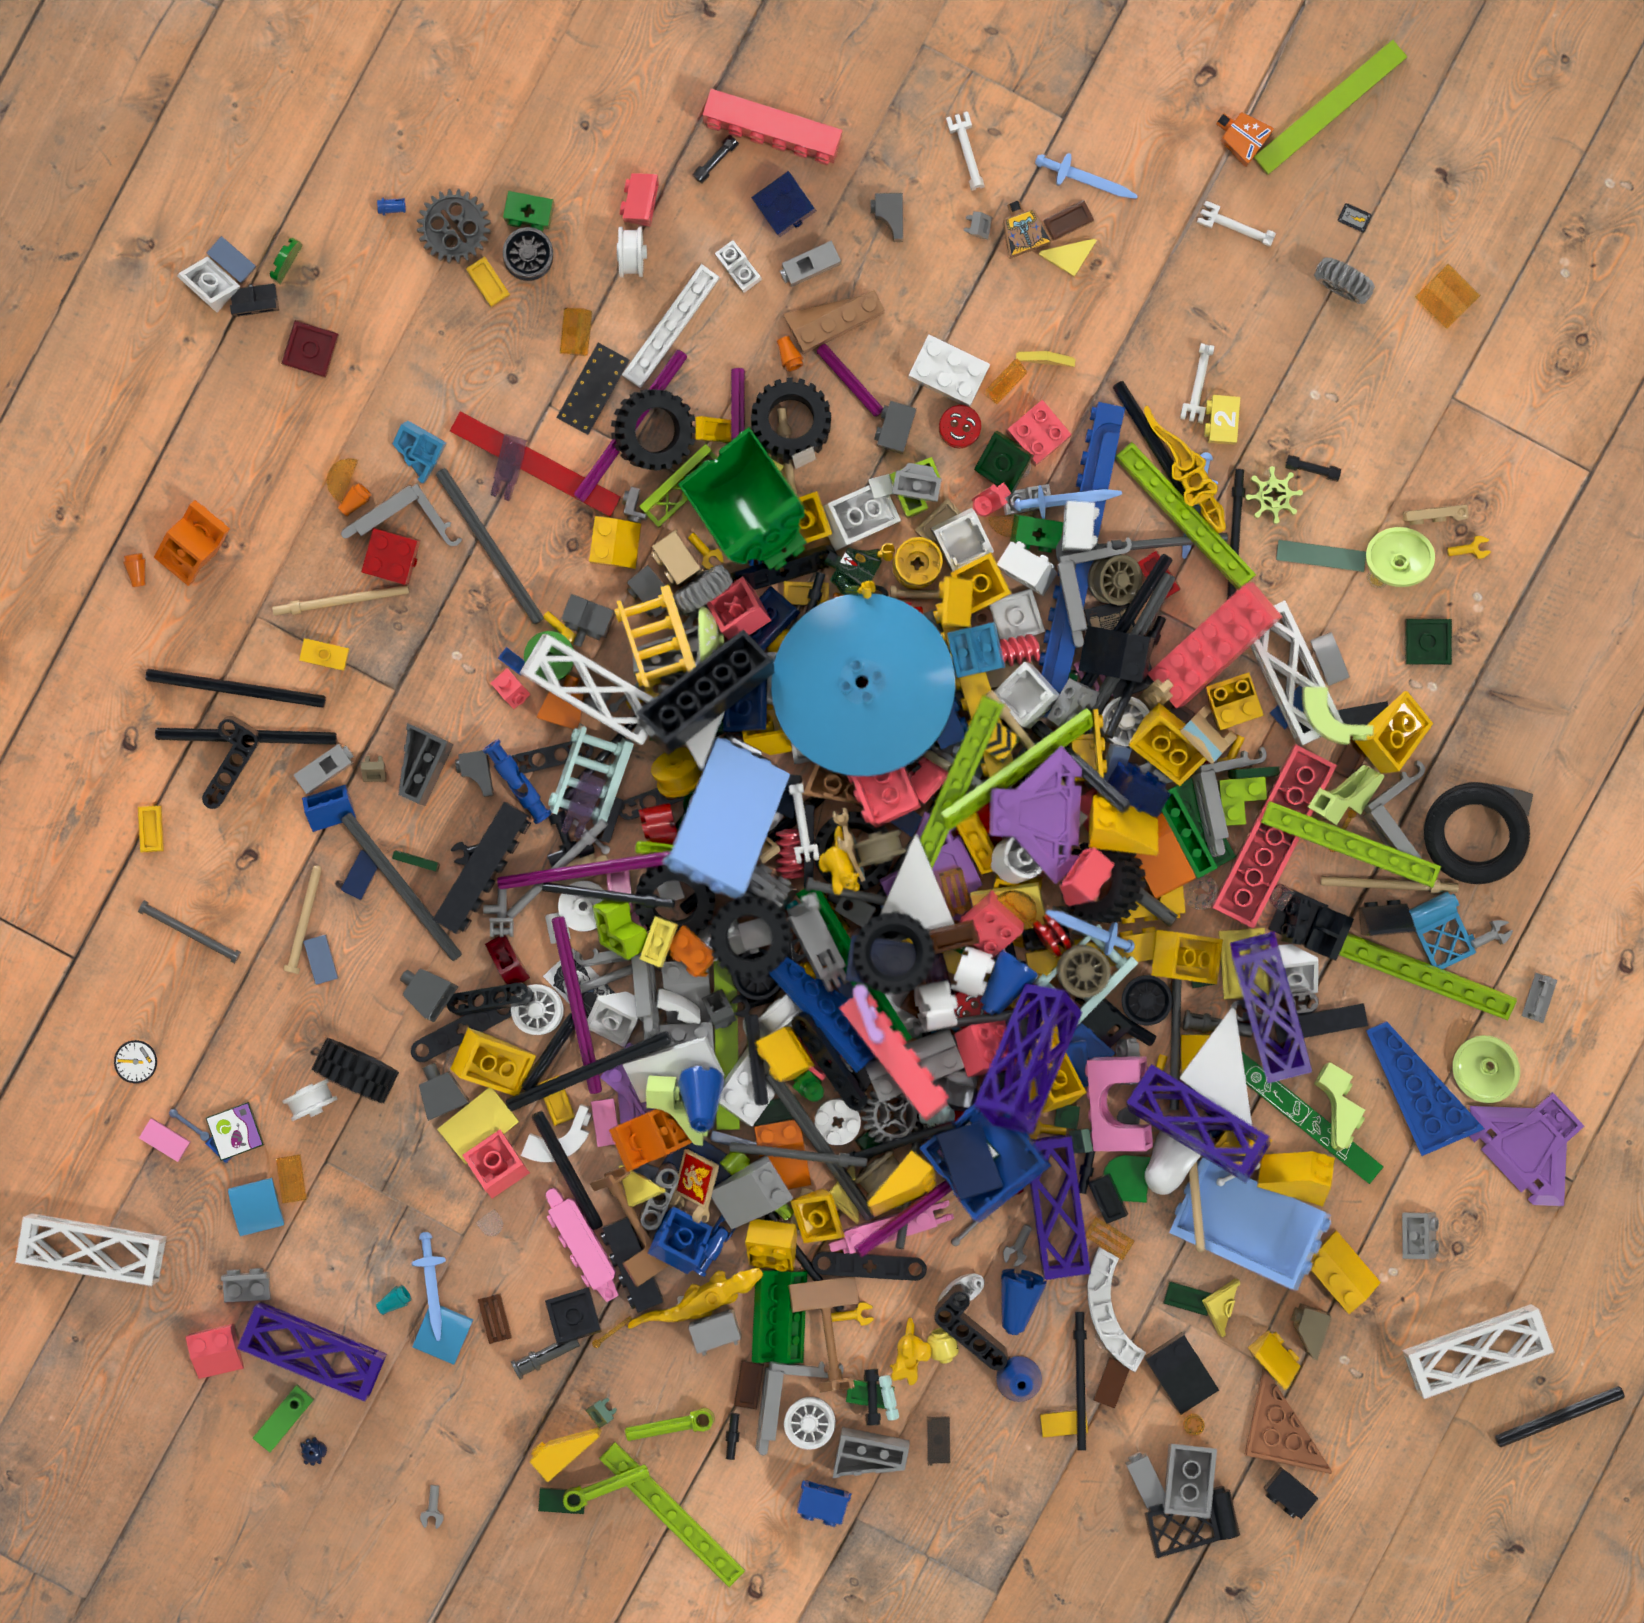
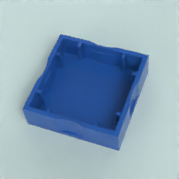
M973 1104L955 1122V1129L963 1127L968 1121L972 1123L980 1121L986 1139L1001 1155L994 1162L1003 1184L1002 1188L960 1201L972 1219L980 1223L1052 1165L1027 1133L992 1126ZM1003 1113L1002 1117L1011 1118L1009 1113ZM935 1135L923 1144L920 1150L935 1170L946 1179L954 1195L957 1197L946 1164L936 1152L940 1147Z

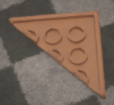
M1262 1369L1244 1455L1331 1474V1468L1266 1369Z

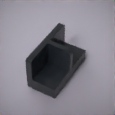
M274 283L259 286L250 284L249 287L239 288L231 297L232 305H230V309L234 317L279 311L276 285Z
M1321 906L1304 947L1336 961L1354 918Z

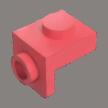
M508 668L491 682V685L513 709L524 703L530 696L528 690Z

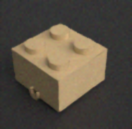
M674 530L667 537L652 546L654 552L651 554L659 566L664 564L667 571L664 573L672 585L677 583L681 587L697 575L702 574L704 570L700 569L677 535L678 531Z

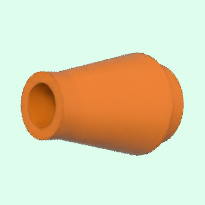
M785 336L777 340L782 367L786 368L787 372L801 368L804 365L802 362L804 358L790 337Z
M360 483L356 486L352 485L343 502L338 506V509L348 517L352 512L369 502L371 493Z
M136 553L124 556L125 561L123 564L132 587L146 585V558H143V554Z

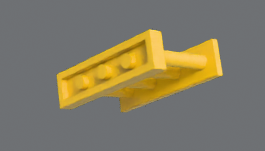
M669 585L660 587L662 594L658 595L656 599L625 609L620 600L617 601L618 608L614 609L618 623L623 621L639 673L635 675L639 687L644 686L646 692L650 691L648 681L679 671H683V673L689 672L696 666ZM658 607L667 608L669 616H666L664 620L630 630L627 617ZM669 628V630L674 629L676 637L672 638V641L637 651L634 642L635 638ZM674 649L676 651L681 650L683 658L679 659V662L653 671L644 672L641 660Z

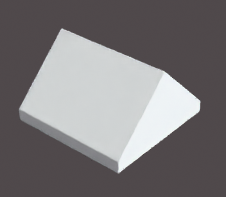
M208 256L177 275L180 280L216 312L240 288V285Z

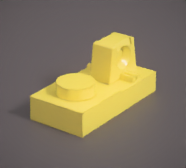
M655 916L640 960L657 967H663L678 924Z

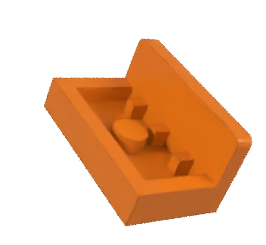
M683 925L675 934L669 948L671 957L678 962L682 961L687 966L686 970L692 976L706 977L708 975L706 970L715 960L712 956L713 950L687 926Z

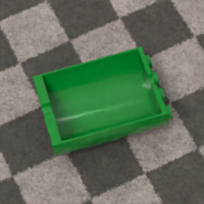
M750 427L739 433L730 443L723 446L715 460H706L699 468L687 475L678 484L726 557L736 563L747 564V561L752 559L761 561L778 553L797 535L801 528L799 525L801 518L805 516L802 502Z

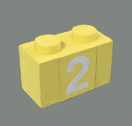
M1212 395L1211 401L1207 400L1206 414H1210L1209 423H1205L1204 437H1208V443L1232 445L1237 443L1240 397Z

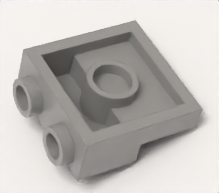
M1069 678L1047 718L1055 724L1062 726L1087 708L1090 711L1096 704L1100 692Z

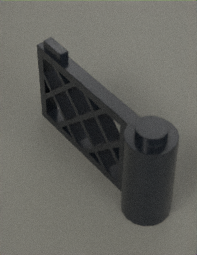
M1224 1486L1213 1488L1209 1522L1206 1521L1207 1518L1195 1517L1200 1520L1195 1532L1185 1527L1191 1516H1185L1180 1524L1172 1519L1174 1514L1166 1515L1164 1513L1162 1504L1148 1507L1149 1512L1145 1513L1155 1558H1161L1216 1541L1240 1536L1231 1492L1229 1489H1225ZM1162 1515L1166 1518L1160 1530L1154 1526L1153 1516ZM1170 1521L1179 1526L1174 1538L1164 1533ZM1204 1523L1211 1528L1212 1537L1204 1539L1198 1535ZM1183 1530L1192 1534L1190 1541L1185 1545L1177 1541ZM1162 1536L1171 1540L1168 1549L1160 1551L1158 1544Z

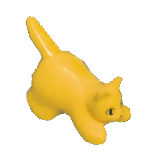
M840 826L835 831V845L829 848L826 853L821 854L819 858L820 869L823 872H831L832 890L837 895H840L844 888L853 891L860 889L857 881L860 874L854 872L853 863L848 853L838 846L837 837L840 836V839L844 841Z
M908 1318L905 1335L897 1344L898 1354L896 1363L890 1364L889 1367L892 1368L891 1379L893 1381L907 1378L908 1384L912 1386L918 1379L919 1362H927L931 1358L932 1352L929 1343L923 1342L914 1335L915 1325L913 1319Z

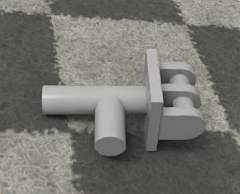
M498 888L497 905H483L484 914H497V918L489 919L490 937H494V935H500V937L510 935V937H514L513 918H507L506 915L507 889Z

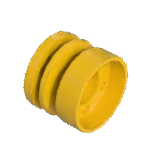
M923 537L911 538L903 542L898 548L892 562L893 574L904 587L913 590L923 589L931 585L939 575L943 564L942 553L938 546L929 539ZM915 560H919L918 563L922 565L918 570H914L915 567L911 565Z

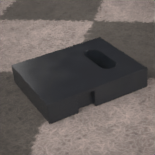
M1106 998L1081 1021L1087 1028L1090 1027L1094 1034L1110 1048L1134 1025L1129 1018ZM1115 1024L1121 1026L1113 1034L1108 1032Z

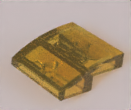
M1448 263L1415 298L1448 329L1481 295Z

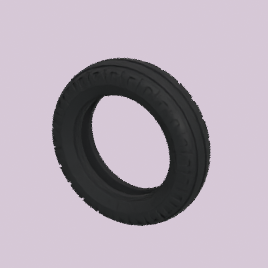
M1469 782L1448 789L1435 800L1425 819L1424 842L1430 858L1436 865L1441 866L1440 870L1446 875L1464 883L1487 884L1506 877L1522 862L1529 847L1530 826L1523 807L1509 792L1489 783ZM1467 805H1483L1492 808L1503 817L1508 826L1509 842L1506 848L1498 856L1487 861H1469L1458 856L1449 847L1445 838L1444 827L1450 815Z

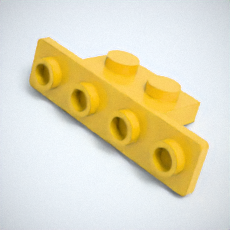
M1093 709L1091 712L1094 723L1092 727L1093 734L1080 735L1071 742V749L1104 778L1103 773H1107L1106 760H1102V751H1105V739L1100 737V728H1103V716L1098 714V709ZM1075 776V782L1086 781L1083 777Z

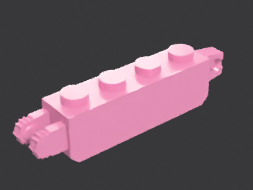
M555 1187L549 1188L545 1193L546 1199H548L547 1201L551 1206L548 1210L550 1215L547 1216V1219L553 1228L557 1226L561 1235L558 1237L564 1248L569 1247L572 1255H570V1258L575 1267L580 1266L584 1274L581 1277L587 1287L591 1286L593 1290L596 1289L606 1302L614 1299L619 1295L613 1281L616 1269L591 1229L578 1203L572 1198L564 1200L559 1190Z
M949 1200L933 1204L910 1221L906 1236L938 1227L937 1224L954 1219L953 1214L949 1213L935 1218L933 1214L934 1210L949 1206ZM901 1212L843 1230L845 1235L843 1238L828 1243L831 1252L843 1249L844 1254L855 1253V1246ZM897 1232L879 1245L896 1240Z

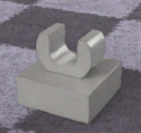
M973 211V216H966V219L972 222L971 227L964 228V231L977 238L988 239L992 217Z

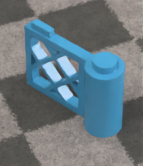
M1448 891L1409 910L1415 924L1416 934L1430 964L1440 969H1444L1476 953L1475 948L1471 945V941L1475 938L1473 934L1468 935L1456 907L1460 906L1454 893L1450 895ZM1455 919L1458 925L1455 935L1444 931L1446 923ZM1430 930L1439 932L1434 945L1426 942L1423 936L1424 933ZM1442 934L1453 937L1449 950L1438 946ZM1457 939L1465 941L1469 950L1461 954L1453 952ZM1437 949L1448 953L1445 962L1439 965L1434 960Z

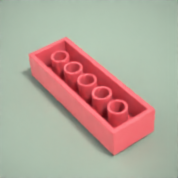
M714 89L710 90L703 112L704 123L712 130L720 131V128L728 130V134L741 138L744 135L750 137V141L761 145L764 142L770 143L772 148L785 151V149L794 151V155L807 158L808 155L816 158V162L828 165L829 162L834 164L842 139L841 129Z
M1254 582L1244 584L1149 671L1148 675L1154 682L1159 679L1164 683L1169 679L1174 685L1169 690L1173 695L1169 699L1175 708L1185 706L1282 618V615Z
M869 994L866 999L869 1007L874 1006L878 1017L874 1022L876 1027L882 1030L885 1036L881 1044L872 1042L856 999L853 997L840 1007L841 1011L927 1122L948 1106L946 1101L949 1098L940 1085L934 1086L932 1074L926 1067L920 1068L917 1064L920 1062L919 1057L912 1048L907 1051L904 1047V1044L907 1042L898 1030L895 1032L891 1030L890 1026L893 1024L884 1012L880 1014L877 1012L878 1004Z

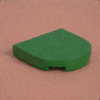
M294 238L289 239V246L283 245L273 263L277 266L275 272L270 271L271 279L278 284L282 283L303 246L300 241Z
M1120 1155L1113 1158L1105 1166L1103 1175L1111 1174L1122 1201L1147 1203L1148 1185L1145 1181V1171L1150 1162V1157Z

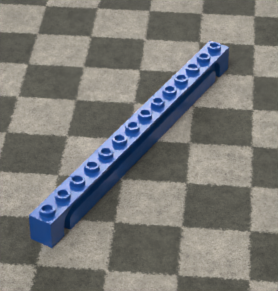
M1098 402L1097 407H1092L1090 420L1093 421L1092 430H1087L1085 442L1089 443L1087 452L1083 451L1080 465H1084L1083 474L1078 473L1076 487L1080 488L1079 492L1109 489L1125 407ZM1106 500L1091 502L1095 503V508L1099 509V515L1094 520L1093 536H1097V541ZM1093 561L1076 564L1075 568L1083 609L1088 589V573ZM1061 582L1059 586L1055 585L1052 598L1056 599L1055 608L1050 607L1048 621H1052L1051 628L1045 631L1043 643L1047 644L1046 652H1041L1039 665L1042 666L1041 674L1059 694L1068 681L1075 652ZM1051 709L1042 718L1048 719L1047 716Z

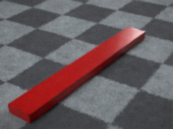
M461 411L459 412L450 429L451 433L577 499L574 493L585 477ZM597 484L583 503L611 517L621 496Z

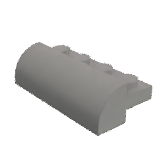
M949 1029L939 1030L904 1045L907 1051L912 1048L919 1057L920 1062L917 1064L920 1068L926 1067L934 1077L932 1082L965 1069ZM877 1056L865 1065L880 1103L905 1094Z

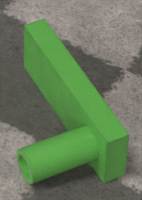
M297 1384L255 1434L253 1439L270 1453L315 1398Z

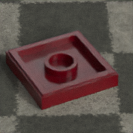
M295 320L281 364L326 378L339 334Z

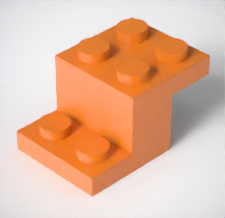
M194 500L187 508L183 518L166 532L154 558L189 586L194 582L200 569L217 554L230 528L209 512L206 507Z
M659 1109L651 1110L609 1129L627 1172L692 1143L671 1114Z

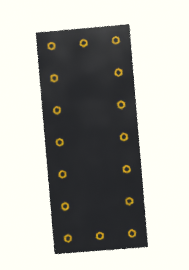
M598 342L556 418L589 435L630 359Z

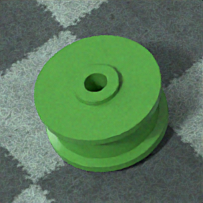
M544 631L533 636L527 643L524 651V662L526 663L542 634H548L573 650L574 648L570 641L562 634L554 631ZM552 646L546 656H567ZM572 661L548 662L558 681L565 678L574 666ZM539 666L535 675L539 676L540 678L548 682L541 667Z

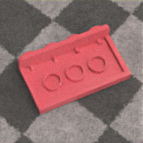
M905 767L878 776L856 777L847 775L850 783L854 782L856 790L853 792L858 803L862 802L864 810L861 812L866 823L870 822L875 828L921 808Z

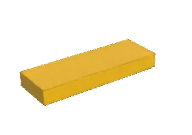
M974 812L956 825L980 873L985 874L993 872L991 863L995 847L977 813Z

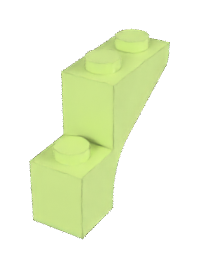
M1363 765L1336 789L1325 791L1319 788L1308 808L1337 825L1347 808L1360 815L1362 814L1365 806H1367L1385 776L1367 765Z
M1329 1062L1323 1066L1314 1085L1323 1090L1330 1100L1331 1146L1333 1149L1340 1151L1344 1148L1347 1149L1354 1139L1351 1136L1355 1128L1359 1129L1364 1122L1365 1117H1363L1365 1109L1342 1096L1343 1094L1346 1096L1352 1087L1350 1081L1353 1076Z
M649 1076L646 1087L647 1108L659 1109L671 1114L692 1143L703 1146L704 1136L708 1137L709 1130L701 1133L690 1127L682 1096L680 1095V1089L676 1085V1077Z

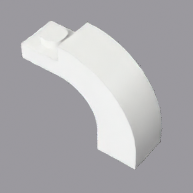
M581 1104L579 1106L571 1129L565 1136L558 1139L567 1157L581 1147L590 1133L582 1129L583 1125H588L592 1115L588 1112L590 1107ZM530 1133L521 1156L538 1162H554L555 1160L543 1138Z

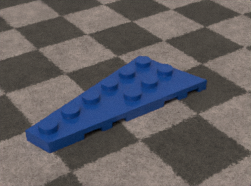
M788 957L769 973L803 1013L807 1012V1014H810V1017H813L812 1020H815L817 1027L821 1028L832 1046L856 1073L876 1056L840 1009L849 1001L848 998L835 989L827 992L820 979H814L806 974L803 967Z
M1387 1021L1366 1030L1421 1156L1485 1129Z

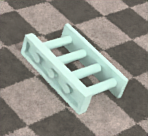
M579 723L578 729L574 728L571 741L573 743L556 792L551 793L548 806H550V810L554 814H557L559 807L590 816L593 820L592 823L595 825L601 818L606 822L608 820L634 743L623 737L621 742L612 743L585 734L587 728ZM582 742L613 752V755H615L613 764L607 765L579 756L578 752ZM574 764L605 773L606 777H608L606 785L598 786L570 777ZM567 785L598 795V798H601L598 807L592 808L564 799L563 795Z
M1082 933L1085 937L1077 945H1086L1091 939L1104 952L1105 942ZM1114 949L1110 955H1107L1116 963L1115 967L1117 970L1110 975L1108 984L1099 994L1083 998L1085 1003L1080 1007L1083 1013L1078 1024L1138 964L1132 956L1128 959L1125 956L1121 957ZM1057 966L1047 976L1043 973L1034 984L1056 989L1049 981L1057 974Z

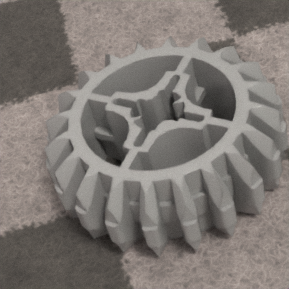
M1331 257L1323 258L1314 274L1317 281L1327 289L1357 304H1365L1375 288L1372 280L1365 276L1364 273L1345 264L1343 261L1341 262Z
M716 565L677 590L673 596L675 604L683 613H690L719 596L731 586L733 581L730 573L723 565Z
M870 1092L872 1100L868 1099V1107L861 1109L863 1112H866V1116H862L861 1120L868 1122L863 1128L871 1129L868 1136H875V1142L880 1143L882 1141L885 1143L912 1134L911 1130H919L915 1125L916 1122L921 1123L920 1119L917 1118L919 1111L906 1094L896 1097L900 1100L899 1103L890 1105V1103L886 1102L880 1103L876 1092ZM879 1109L880 1117L877 1120V1110ZM906 1110V1120L904 1121L903 1113ZM890 1111H893V1112H894V1114H893L894 1118H893V1119H890V1118H889V1116H890L889 1112H890ZM891 1124L894 1127H898L899 1130L892 1134L883 1130L884 1127H888Z

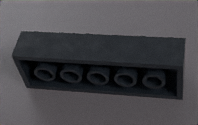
M743 629L637 711L639 725L669 756L774 674L773 660Z
M507 802L502 804L432 920L455 934H460L461 931L466 932L472 922L469 917L473 912H478L484 902L481 899L485 892L489 893L496 883L493 880L496 873H502L508 862L505 858L509 853L513 854L520 843L517 839L521 833L525 835L531 825L529 819L531 816Z

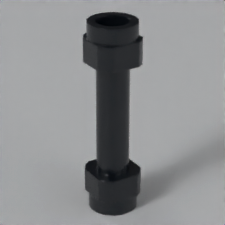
M729 134L722 141L720 149L703 167L699 166L692 175L702 184L710 177L709 173L729 151L732 153L739 145V142Z
M1288 455L1285 464L1286 469L1292 471L1299 469L1326 476L1327 480L1336 482L1339 481L1341 468L1335 466L1328 468L1301 461L1300 457Z
M878 1369L864 1370V1381L867 1382L868 1413L865 1414L867 1425H880L881 1413L877 1411L876 1381H879Z

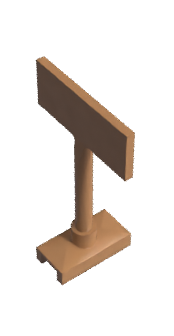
M623 1166L605 1173L604 1178L593 1181L590 1185L594 1191L607 1187L611 1195H615L644 1245L643 1250L623 1263L635 1286L638 1287L668 1267L669 1264L648 1254L652 1240L632 1206H628L627 1198L622 1191L624 1188L620 1181L631 1174Z
M855 1277L788 1285L792 1312L820 1309L822 1312L830 1370H828L829 1381L819 1384L820 1393L855 1388L853 1378H842L841 1369L838 1367L830 1311L831 1307L859 1303Z

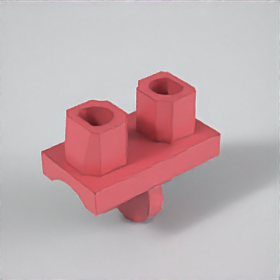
M1005 483L1000 484L998 487L993 484L972 499L973 509L977 515L987 517L1008 503L1005 498L1011 492Z

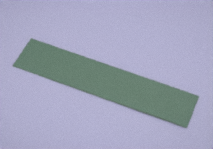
M1279 540L1276 560L1364 572L1366 551Z

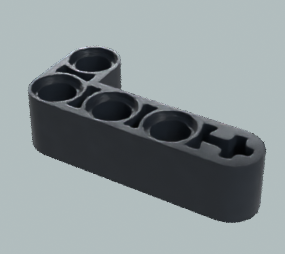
M234 716L225 717L218 725L219 735L233 744L203 793L202 802L210 809L218 808L225 801L261 741L260 733L256 729ZM226 722L234 725L235 731L233 733L225 731L224 724ZM249 734L253 736L255 743L253 745L246 744L244 742V735ZM232 755H241L243 758V763H234L232 760ZM221 773L229 774L231 782L224 783L220 778ZM217 788L221 789L216 797L217 799L212 801L211 795Z
M964 1284L953 1286L937 1303L935 1307V1322L993 1370H1002L1007 1364L1006 1347L964 1313L970 1305L969 1288ZM957 1294H962L966 1298L962 1301H958L954 1298V1296H956ZM945 1310L950 1312L951 1315L942 1317L939 1313ZM965 1325L968 1329L966 1331H959L957 1327ZM982 1339L986 1343L984 1345L978 1346L974 1343V1341Z

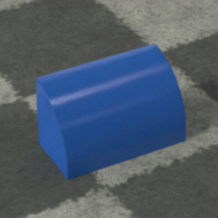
M346 784L302 798L304 812L313 832L343 823L341 819L348 813H352L356 818Z

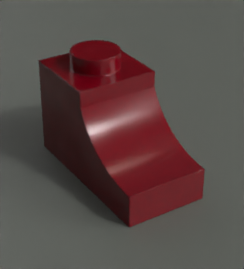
M499 935L485 944L499 974L506 984L523 983L530 979L526 968L506 935L504 937Z

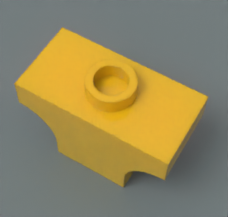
M304 638L299 661L345 671L350 649Z

